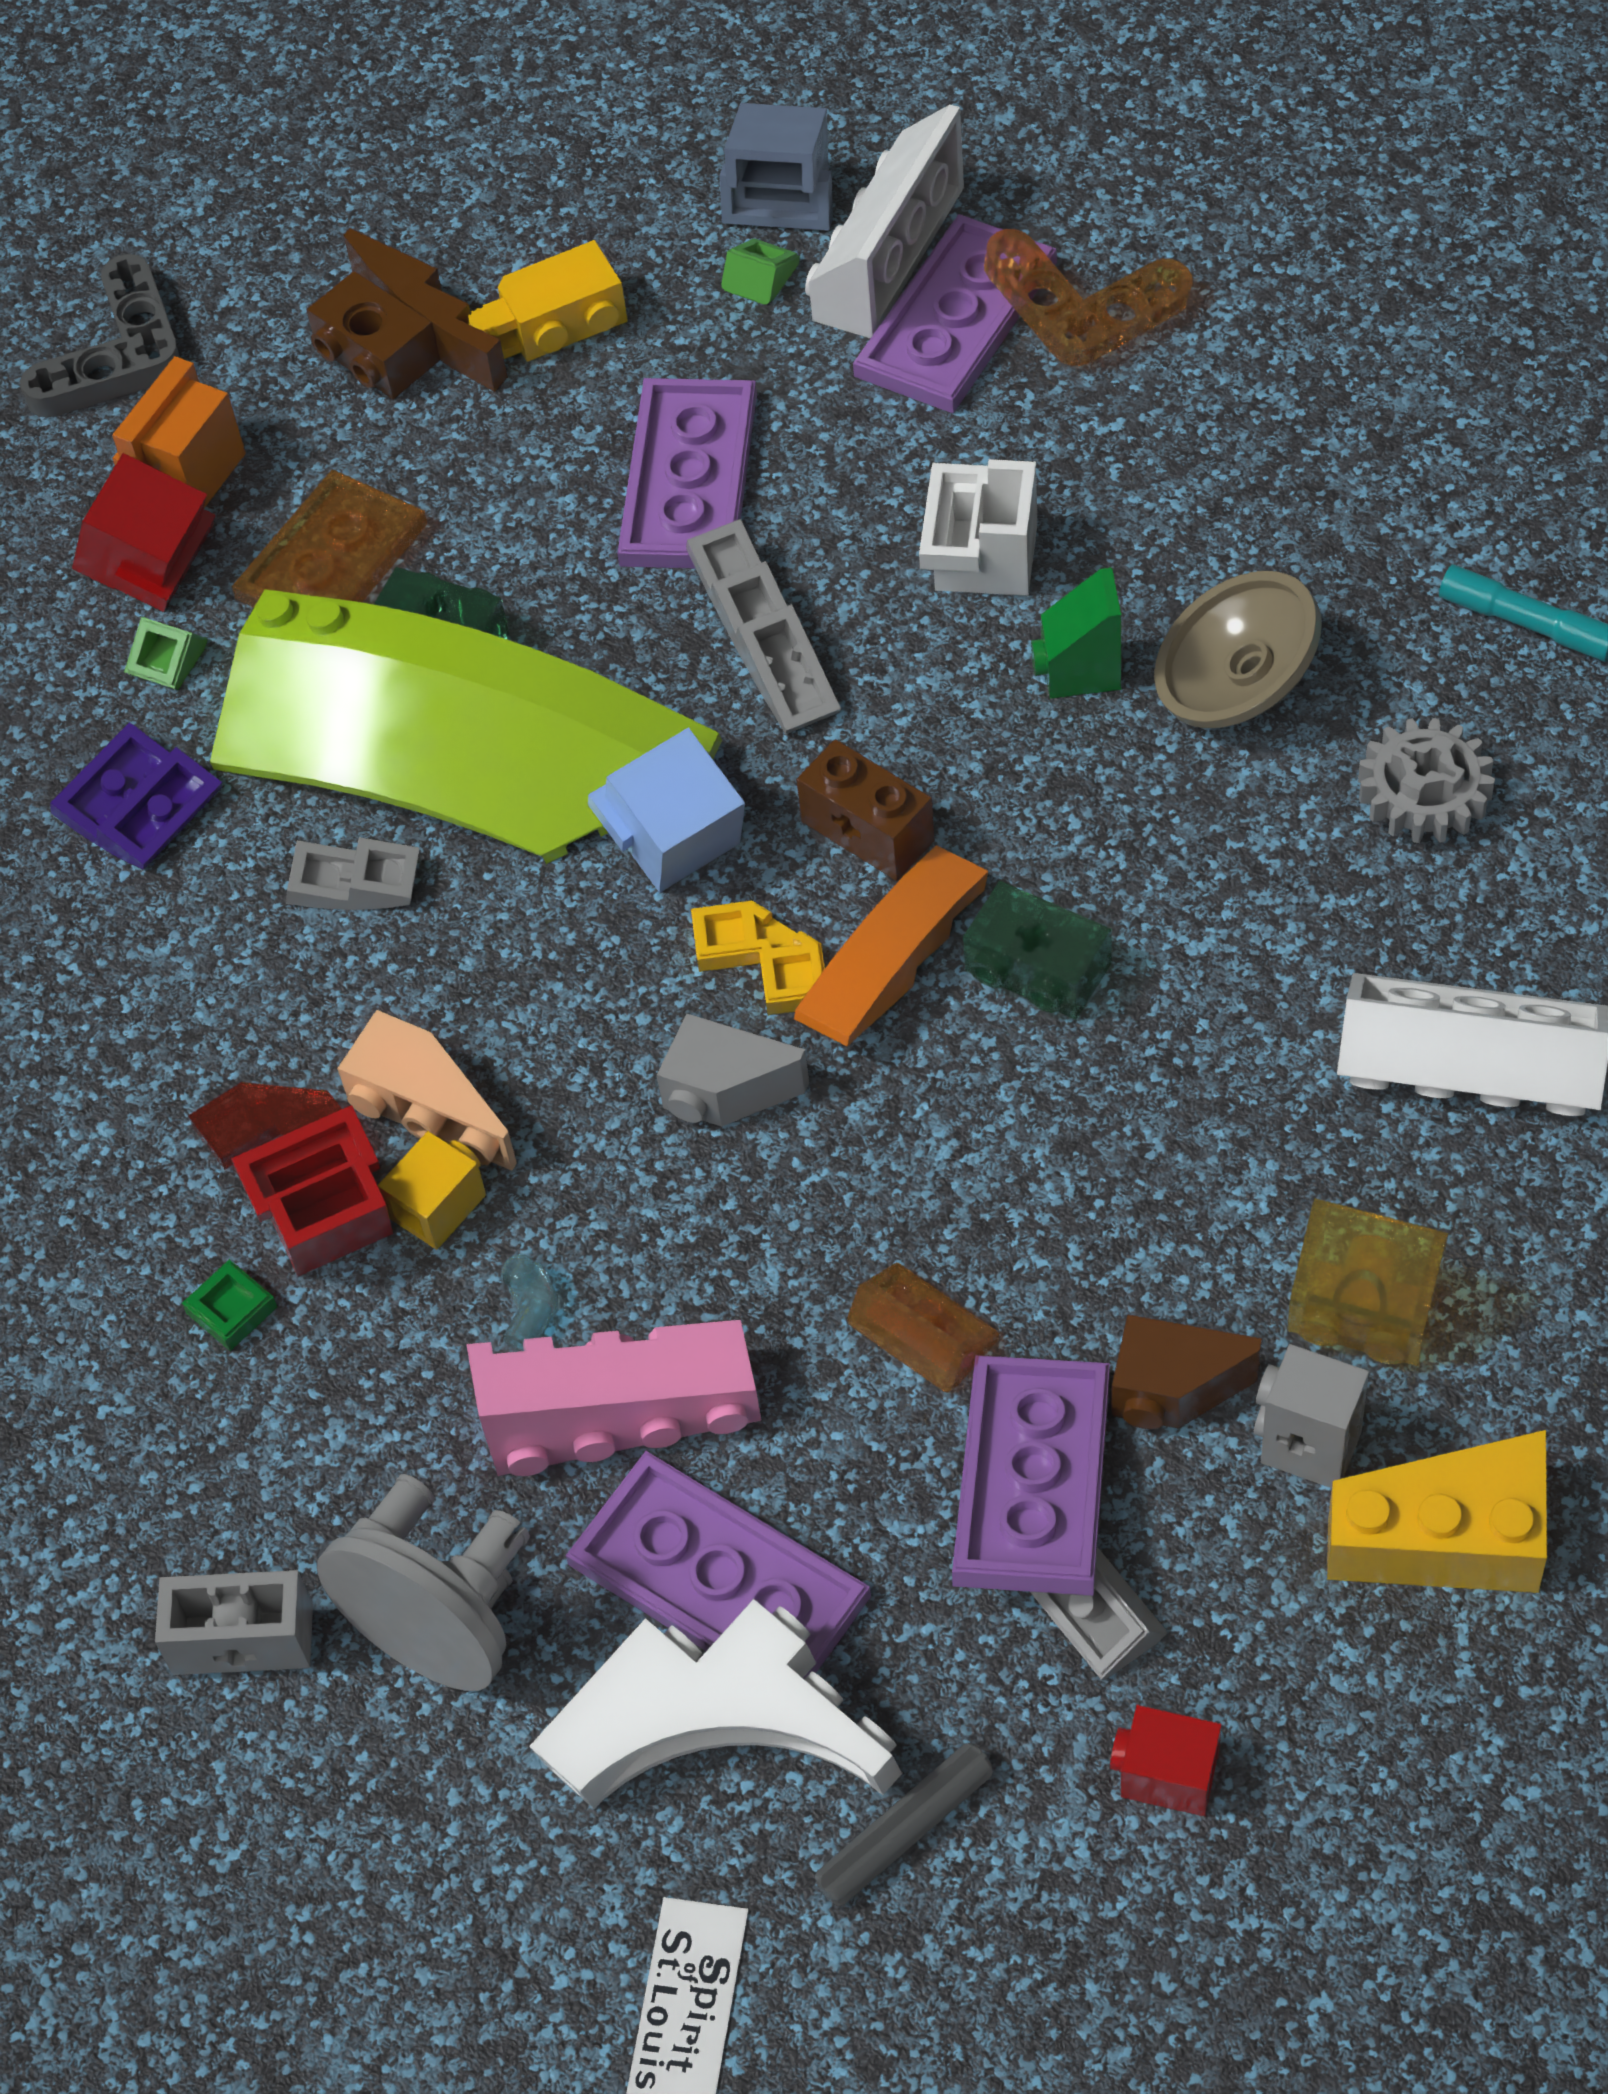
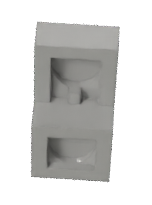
M359 837L357 850L297 840L287 888L286 904L343 910L382 909L410 905L419 847Z

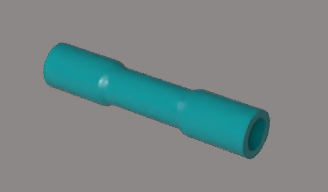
M1452 564L1446 571L1440 585L1439 598L1485 616L1499 617L1550 637L1559 645L1603 662L1608 661L1607 623L1573 610H1562L1508 589L1496 580Z

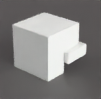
M989 459L988 466L932 463L919 561L920 569L934 570L935 591L1028 596L1037 531L1036 462Z

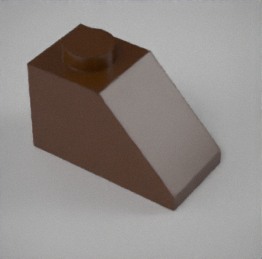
M1127 1314L1112 1383V1417L1123 1418L1127 1423L1142 1429H1157L1161 1426L1179 1429L1258 1381L1262 1338Z

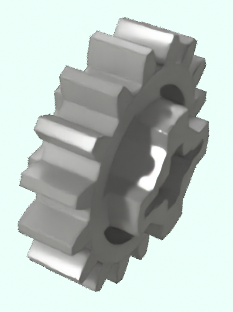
M1413 718L1407 719L1406 729L1402 734H1399L1389 726L1384 728L1382 744L1370 741L1367 744L1366 759L1360 760L1359 800L1360 803L1371 804L1370 820L1377 822L1388 818L1390 820L1388 834L1392 836L1401 832L1403 828L1412 830L1411 836L1414 843H1420L1424 832H1433L1439 843L1446 842L1447 828L1453 827L1463 835L1468 833L1471 817L1480 820L1485 817L1487 801L1492 800L1495 778L1491 777L1493 759L1492 757L1481 756L1483 742L1479 738L1465 743L1462 741V726L1456 725L1446 733L1440 731L1441 725L1437 718H1432L1428 729H1419Z

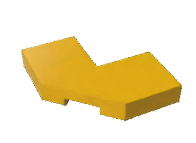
M752 900L691 909L699 972L761 964L768 1015L795 1012L797 1006L825 969L820 942L802 931L796 933L775 920L772 917V912Z

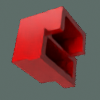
M122 453L82 521L72 569L165 612L213 527L216 515L203 509L207 494Z
M352 1105L231 1158L259 1222L261 1223L271 1218L297 1277L393 1234L387 1205L372 1175V1172L380 1169L379 1161Z

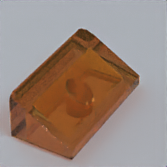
M897 1262L858 1286L847 1317V1322L852 1328L947 1393L957 1387L974 1368L975 1355L984 1356L997 1342L1000 1335L991 1326Z

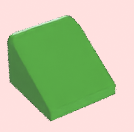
M753 238L727 251L721 283L722 289L761 304H769L775 299L799 265L800 256L793 251Z
M141 617L124 672L179 690L204 651L208 638Z

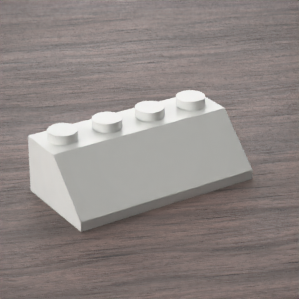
M948 105L904 129L890 151H883L878 160L873 179L867 188L862 187L858 191L853 203L852 213L844 225H838L835 228L830 240L829 250L821 263L813 264L808 273L805 292L806 295L810 296L812 321L871 338L890 312L964 188L960 107Z
M1353 973L1346 1000L1337 1075L1350 1076V1083L1352 1085L1367 1089H1386L1389 1087V1082L1415 1085L1416 1093L1428 1097L1451 1098L1454 1096V1091L1481 1094L1480 1100L1494 1106L1516 1107L1519 1106L1521 1099L1546 1103V1109L1556 1114L1581 1116L1585 1114L1586 1108L1601 1110L1608 1064V1006Z

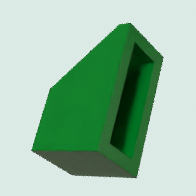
M1112 567L1099 569L1041 614V639L1031 640V653L1035 676L1046 675L1050 699L1121 690V611Z

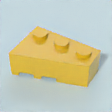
M1546 1430L1350 1476L1332 1482L1328 1516L1327 1580L1539 1593L1547 1559Z

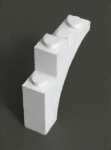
M755 1599L749 1603L700 1659L699 1657L702 1655V1652L677 1628L671 1625L663 1634L645 1618L529 1746L545 1766L594 1810L606 1797L623 1784L654 1766L689 1753L725 1746L760 1745L785 1748L813 1755L861 1778L882 1795L886 1793L902 1774L893 1755L890 1753L896 1747V1743L877 1724L866 1716L858 1724L854 1723L837 1708L843 1702L840 1694L815 1672L812 1671L803 1679L816 1664L808 1646L804 1642L810 1636L809 1631L783 1607L779 1606L771 1614Z

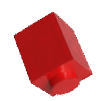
M1136 1705L1131 1729L1122 1727L1117 1729L1110 1760V1770L1121 1772V1798L1205 1817L1220 1752L1222 1724Z

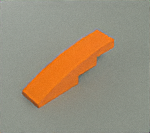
M937 845L932 848L896 883L844 943L795 1009L794 1020L848 1047L913 987L917 967L949 939L953 918L985 890L989 871Z

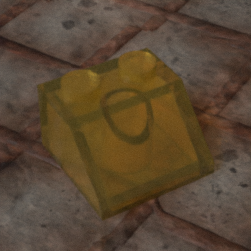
M1314 1198L1290 1297L1287 1331L1297 1333L1303 1339L1315 1345L1333 1346L1337 1344L1363 1351L1369 1357L1381 1363L1399 1364L1404 1362L1418 1366L1439 1297L1448 1233Z

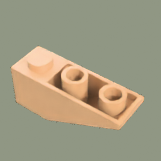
M376 1010L337 1068L350 1105L367 1117L376 1119L384 1116L403 1124L406 1130L419 1139L429 1131L448 1144L451 1140H456L468 1147L476 1155L481 1165H489L492 1162L512 1171L517 1162L508 1130L434 1035L425 1029Z

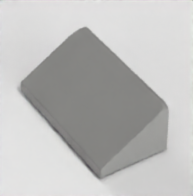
M1098 1547L1093 1596L1030 1592L1101 1680L1111 1677L1156 1645L1168 1633Z

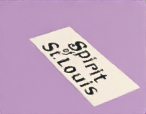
M663 1897L626 2094H716L748 1909Z

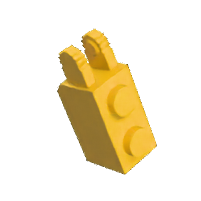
M595 240L503 276L498 285L500 299L487 303L482 308H476L475 311H471V315H468L469 325L500 339L504 359L522 353L527 362L558 351L563 347L600 332H605L628 321L622 282Z

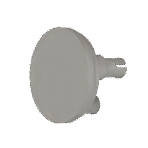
M401 1474L396 1479L395 1485L369 1518H360L344 1537L333 1540L317 1561V1573L320 1582L331 1601L344 1617L368 1640L399 1663L434 1682L464 1691L485 1689L501 1669L502 1654L506 1649L504 1631L492 1612L491 1607L503 1591L511 1585L512 1577L505 1568L520 1548L528 1542L530 1538L529 1532L525 1527H520L516 1534L512 1533L520 1524V1521L506 1512L495 1510L490 1514L487 1523L463 1555L452 1556L449 1561H439L417 1546L405 1541V1538L426 1510L432 1507L435 1497L422 1482L412 1476Z

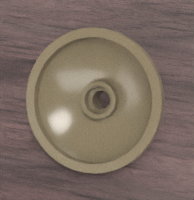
M1277 571L1245 573L1230 578L1209 589L1181 613L1161 644L1154 670L1155 687L1160 700L1177 719L1188 725L1200 728L1227 727L1251 720L1268 711L1295 688L1313 660L1322 628L1321 614L1317 601L1302 582L1293 576Z

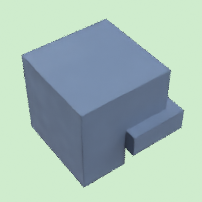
M740 103L724 148L725 164H723L720 173L722 223L830 230L833 220L832 171H829L827 108Z

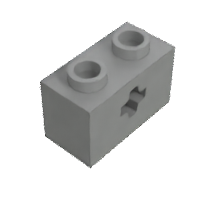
M1289 1344L1280 1368L1271 1364L1267 1366L1256 1397V1404L1261 1405L1256 1419L1254 1434L1263 1437L1261 1463L1332 1488L1334 1480L1344 1478L1362 1432L1369 1371Z
M298 1570L159 1577L155 1644L172 1675L310 1668L313 1602Z

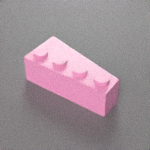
M741 1320L655 1327L649 1334L648 1340L635 1341L628 1335L619 1334V1331L597 1332L592 1334L591 1341L585 1346L554 1348L552 1337L524 1339V1351L493 1354L491 1342L466 1344L478 1415L498 1476L507 1474L531 1476L544 1471L549 1465L573 1460L597 1462L610 1457L615 1451L643 1445L648 1448H663L678 1442L681 1437L709 1431L715 1434H729L741 1430L747 1423L761 1421L757 1392Z

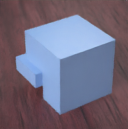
M689 727L606 777L605 785L588 794V806L622 852L632 846L633 858L659 893L740 844L745 802Z

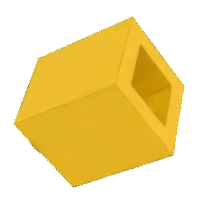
M427 1131L378 1184V1188L387 1205L389 1219L435 1250H438L486 1196L479 1171L480 1161L468 1147L456 1140H451L448 1144Z

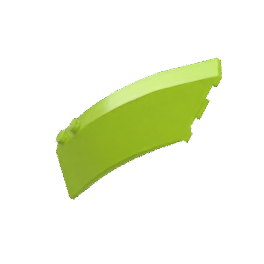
M264 589L238 636L210 764L214 770L322 787L423 813L541 856L545 863L548 864L568 854L566 847L569 843L595 830H598L601 837L608 834L607 830L588 806V794L605 785L607 776L688 727L712 759H714L719 749L722 738L719 732L591 670L480 630L418 613L369 603Z

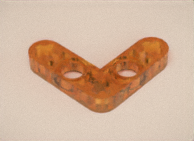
M1004 229L992 235L987 243L984 257V270L988 278L1054 357L1070 366L1088 364L1179 314L1187 305L1193 285L1192 274L1184 264L1174 259L1161 258L1152 261L1083 299L1035 241L1025 232L1017 229ZM1004 253L1009 258H1005L1002 260L1000 259V255ZM1019 256V265L1012 258ZM1020 273H1021V274L1023 275V277H1022V279L1019 281ZM1159 282L1164 288L1155 292L1156 284ZM1172 285L1176 287L1175 292H1172L1168 287ZM1038 288L1047 289L1056 295L1058 301L1049 306H1041L1035 304L1029 298L1028 293ZM1115 303H1123L1130 306L1136 313V316L1128 321H1120L1110 316L1106 308ZM1070 331L1075 337L1068 339L1066 337L1067 332ZM1087 333L1085 342L1078 338V336Z

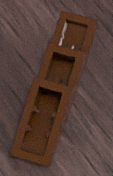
M349 228L343 236L352 272H357L431 321L440 360L450 368L495 392L508 378L501 341L499 338L469 325L468 315H471L469 304L442 291L438 269L354 229Z

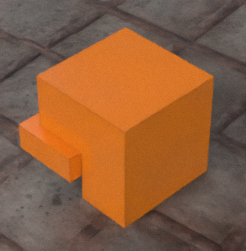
M176 356L173 357L112 435L117 448V453L112 458L115 465L122 453H125L206 493L207 497L204 508L246 454L229 394L200 383L194 363Z

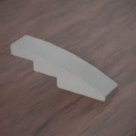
M741 519L688 539L686 550L737 652L784 733H791L840 713L841 707L793 605H786L767 562L761 563Z

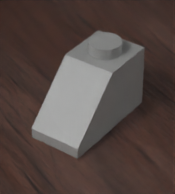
M687 1013L657 1073L664 1109L669 1110L673 1115L687 1122L697 1123L702 1120L721 1127L802 1095L809 1085L805 1049Z

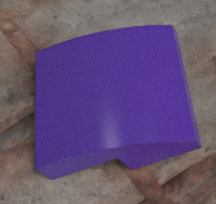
M129 722L50 802L51 814L89 841L117 858L144 870L222 788V782L177 747L168 752Z

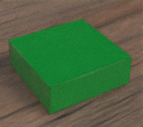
M230 1259L182 1302L186 1314L229 1351L235 1348L278 1308L274 1297Z

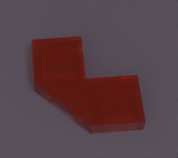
M240 1082L189 1114L188 1118L192 1128L224 1170L233 1165L231 1158L263 1145L278 1136L281 1137L335 1113L342 1108L327 1090Z

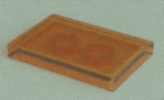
M332 469L232 585L235 599L254 608L264 589L363 602L428 524L425 511Z

